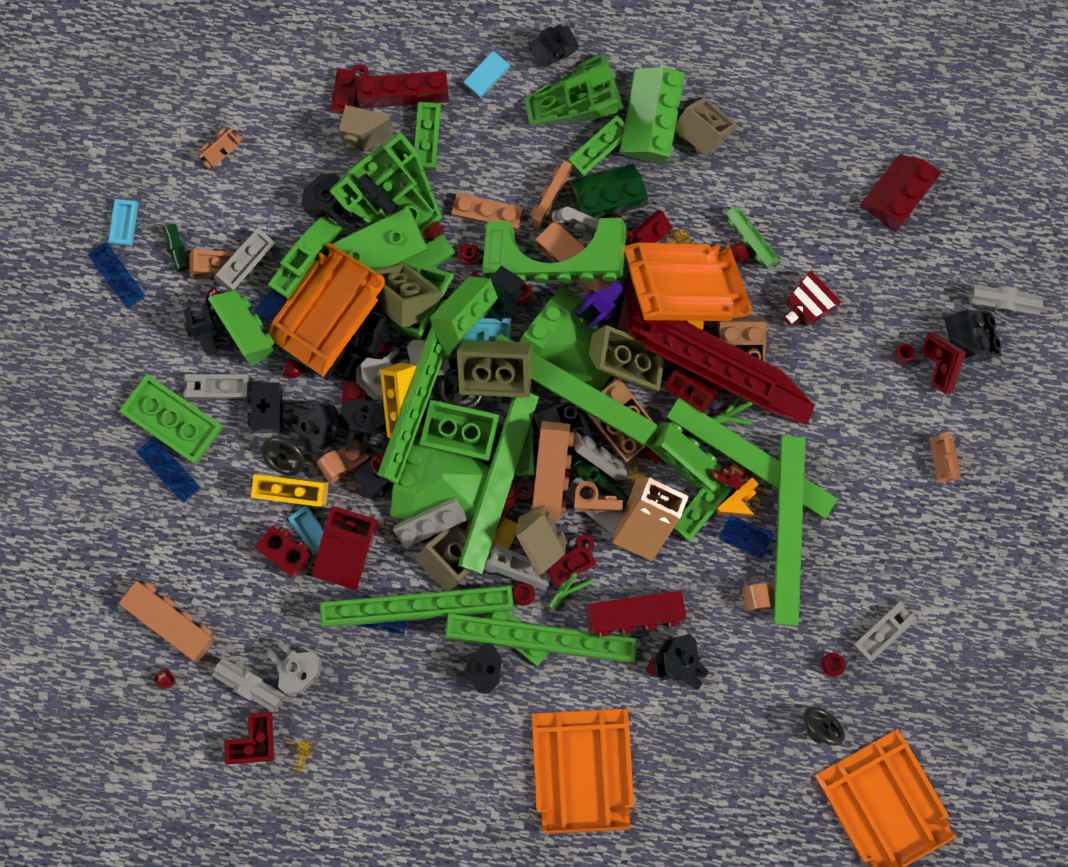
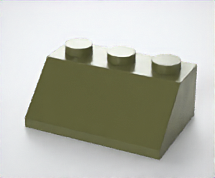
M406 263L374 270L385 279V284L376 297L378 301L375 306L400 327H409L412 324L422 322L442 297L443 292Z
M606 325L592 333L589 356L597 370L655 392L660 391L664 358L643 348L642 340H637L629 336L628 333Z
M462 340L457 351L459 395L529 398L533 367L532 343Z

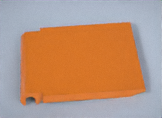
M326 243L330 253L327 256L319 253V260H316L272 321L268 331L276 344L323 377L377 303L378 299L376 297L385 284V279L382 275L330 243Z
M634 243L626 245L625 259L644 320L731 321L732 318L748 316L753 309L730 245L728 244L723 251H719V243L712 248L710 245Z
M628 709L532 714L537 812H542L543 834L631 830L629 807H634Z
M898 729L814 775L862 862H869L871 867H906L957 838L956 834L952 833L949 828L950 823L945 819L949 816Z

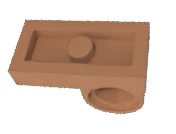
M193 249L189 254L190 277L193 279L211 278L235 252Z
M357 439L354 440L350 452L345 451V446L337 452L331 451L317 461V466L330 485L369 460L366 453L365 455L359 454L360 444Z
M584 481L577 486L574 512H622L623 500H617L616 496H603V500H598V488L594 483ZM590 489L593 497L587 500L583 499L580 496V491Z
M760 583L743 587L745 611L774 608L775 583Z

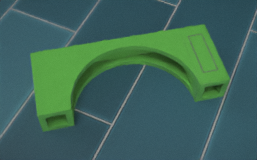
M599 218L596 233L583 251L562 262L543 263L526 257L518 250L515 241V230L509 221H489L486 225L483 275L490 279L502 265L523 279L524 283L526 281L546 283L548 280H557L562 283H567L571 280L592 282L593 279L613 282L616 279H623L626 225L622 218Z

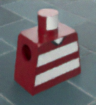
M811 270L787 299L785 304L790 311L783 316V319L791 327L799 320L808 327L837 309L841 301Z

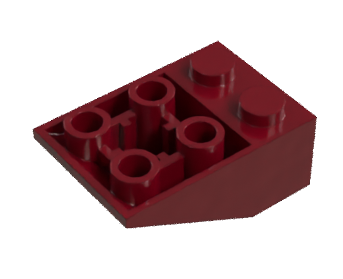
M331 506L311 577L357 591L379 524L378 520Z

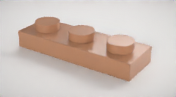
M564 160L561 166L557 165L551 176L553 178L551 185L545 186L541 194L543 199L540 205L535 204L530 214L533 226L540 229L572 172L571 163Z
M456 193L451 215L487 224L489 221H509L514 230L518 231L523 207Z

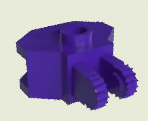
M613 282L604 291L598 289L595 292L592 289L582 298L585 303L574 313L578 316L589 307L597 315L588 325L590 329L601 320L606 322L615 313L612 310L616 306L613 301L623 292V286Z

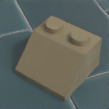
M704 97L684 110L676 122L675 131H677L680 138L690 142L698 153L707 157L718 149L738 125Z
M345 105L339 127L343 147L351 152H359V150L365 152L392 137L393 127L390 115Z
M544 505L520 516L516 533L538 576L565 555L567 544L564 533L562 531L559 532L555 526L557 522L551 511L548 512Z
M458 524L440 533L415 558L444 591H451L472 572L458 566L468 534Z

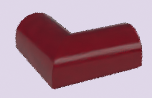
M927 332L921 353L936 363L930 384L944 394H951L954 391L966 352L935 332Z
M273 712L247 714L248 738L224 740L225 765L275 761Z

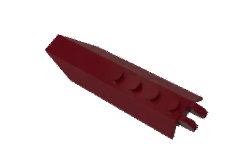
M634 315L633 322L642 328H648V331L646 332L633 326L629 328L628 334L637 340H642L643 348L766 411L808 425L814 404L782 370L686 321L644 320L642 315Z

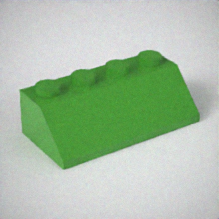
M666 67L634 70L619 154L662 165L670 158L684 72Z

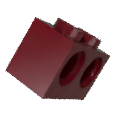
M680 366L674 370L664 386L665 389L702 413L709 407L721 387Z
M272 525L255 546V549L295 579L312 558L308 553L310 548L300 540L297 544L290 539L292 534L282 526L277 529ZM281 538V546L277 549H271L270 543L272 539ZM293 552H299L300 560L294 564L289 563V555Z

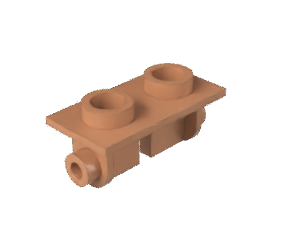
M224 127L215 135L218 140L212 145L207 142L198 150L201 155L197 158L203 157L205 159L203 164L208 169L214 168L225 158L220 152L222 148L229 154L240 145L242 140L238 133L234 135L231 133L234 127H231L229 130Z
M946 432L940 433L939 436L929 437L937 482L961 480L953 434Z

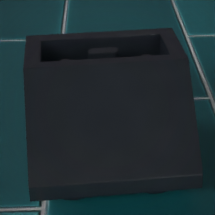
M967 309L944 318L949 341L966 352L963 363L1002 356L1000 350L1001 342L995 330L996 321L991 312Z
M569 402L533 414V421L539 437L542 421L570 424V432H574V434L577 432L581 436H588L593 440L583 411ZM568 446L567 455L576 453L574 446Z

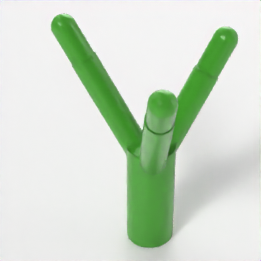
M737 396L723 413L710 418L718 423L728 421L751 425L752 422L750 420L730 416L752 406V403L747 402L733 409L741 399V397Z
M573 573L566 584L564 582L560 585L558 592L548 606L556 611L568 594L591 584L593 580L589 579L569 588L577 577V574Z

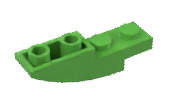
M322 216L304 233L280 263V269L268 286L289 299L315 261L319 260V253L324 255L328 250L326 243L332 244L342 231V227Z

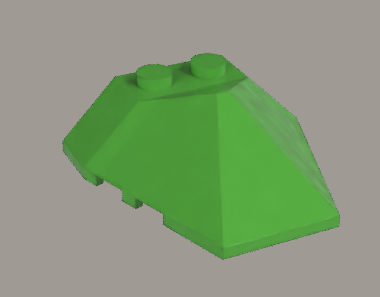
M605 53L582 62L578 65L579 70L571 75L563 74L560 76L561 81L550 87L547 84L526 97L525 104L530 125L580 123L612 115L622 109L623 105L617 84Z
M402 132L383 141L350 168L330 189V192L345 209L362 217L366 222L374 224L389 216L376 202L372 203L369 200L370 196L356 184L357 180L367 173L399 205L393 214L407 207L411 209L421 234L442 218L417 151Z
M563 287L549 300L519 342L532 343V352L600 391L612 375L597 370L589 356L592 333L603 327L598 323L590 329L588 325L595 319L594 315L587 307L577 316L574 312L584 302Z
M422 434L415 436L398 484L393 486L390 516L405 521L455 497L467 515V519L464 522L473 521L490 467L473 457L419 446Z

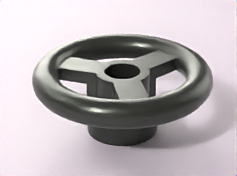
M458 366L449 369L440 378L438 383L440 400L443 403L470 409L475 408L481 402L483 396L476 395L470 403L459 405L460 401H465L469 395H459L457 391L459 380L454 374L458 373ZM447 380L453 385L451 392L453 396L452 402L445 394Z
M270 437L262 444V457L266 464L274 471L283 475H295L304 468V455L293 441L283 437ZM269 448L276 454L278 463H275L270 457ZM289 460H298V464L294 468H285V463Z
M814 706L804 711L803 717L808 728L807 733L814 742L818 744L824 742L832 746H838L844 742V729L832 714ZM811 714H818L824 718L818 720L811 717ZM830 723L836 729L838 737L831 730Z

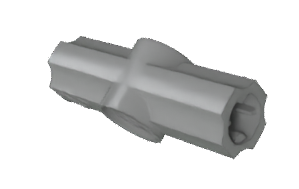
M974 284L969 295V305L994 309V312L1003 315L1017 313L1039 317L1043 308L1042 296L1020 293L1012 287L992 288Z
M224 658L217 664L212 674L216 679L232 687L234 692L250 701L254 700L274 713L285 696L284 693L263 682L264 680L246 669L239 668L236 664Z

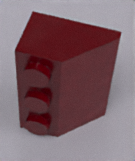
M899 154L859 206L894 232H897L942 172L924 159Z

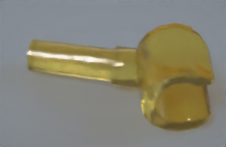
M680 229L672 235L677 244L682 242L693 244L685 229Z
M637 454L631 458L632 484L635 483L637 477H645V472L638 471Z
M305 739L296 748V751L302 754L295 774L299 776L307 757L313 750V745Z

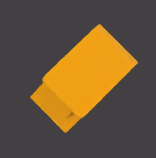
M751 478L740 490H737L715 510L716 514L751 518L753 513L742 500L744 499L746 502L756 494L754 489L759 484Z

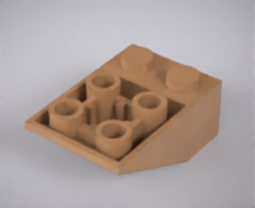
M746 316L732 318L731 321H717V338L765 362L767 322L763 316Z
M620 378L614 379L600 390V392L653 422ZM583 411L589 423L625 462H628L646 447Z
M637 477L611 543L649 561H653L679 521L689 496L650 477Z

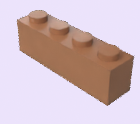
M554 221L536 238L535 244L553 263L568 260L587 247L581 239L578 238L576 240L571 236L570 230L561 223L559 225ZM593 279L592 282L573 280L587 293L592 289L595 292L598 289L604 291L613 282L622 283L620 279H616L613 282H607L603 279Z
M542 421L532 511L544 505L548 512L551 511L556 521H560V514L566 512L567 499H562L563 491H568L569 477H565V469H570L572 455H567L568 446L573 447L574 432H570V424Z
M136 581L119 602V605L191 660L199 662L216 640L211 636L213 631L204 624L198 626L192 622L194 617L184 609L181 612L174 608L176 603L165 595L161 598L155 594L157 589L147 581L144 584Z

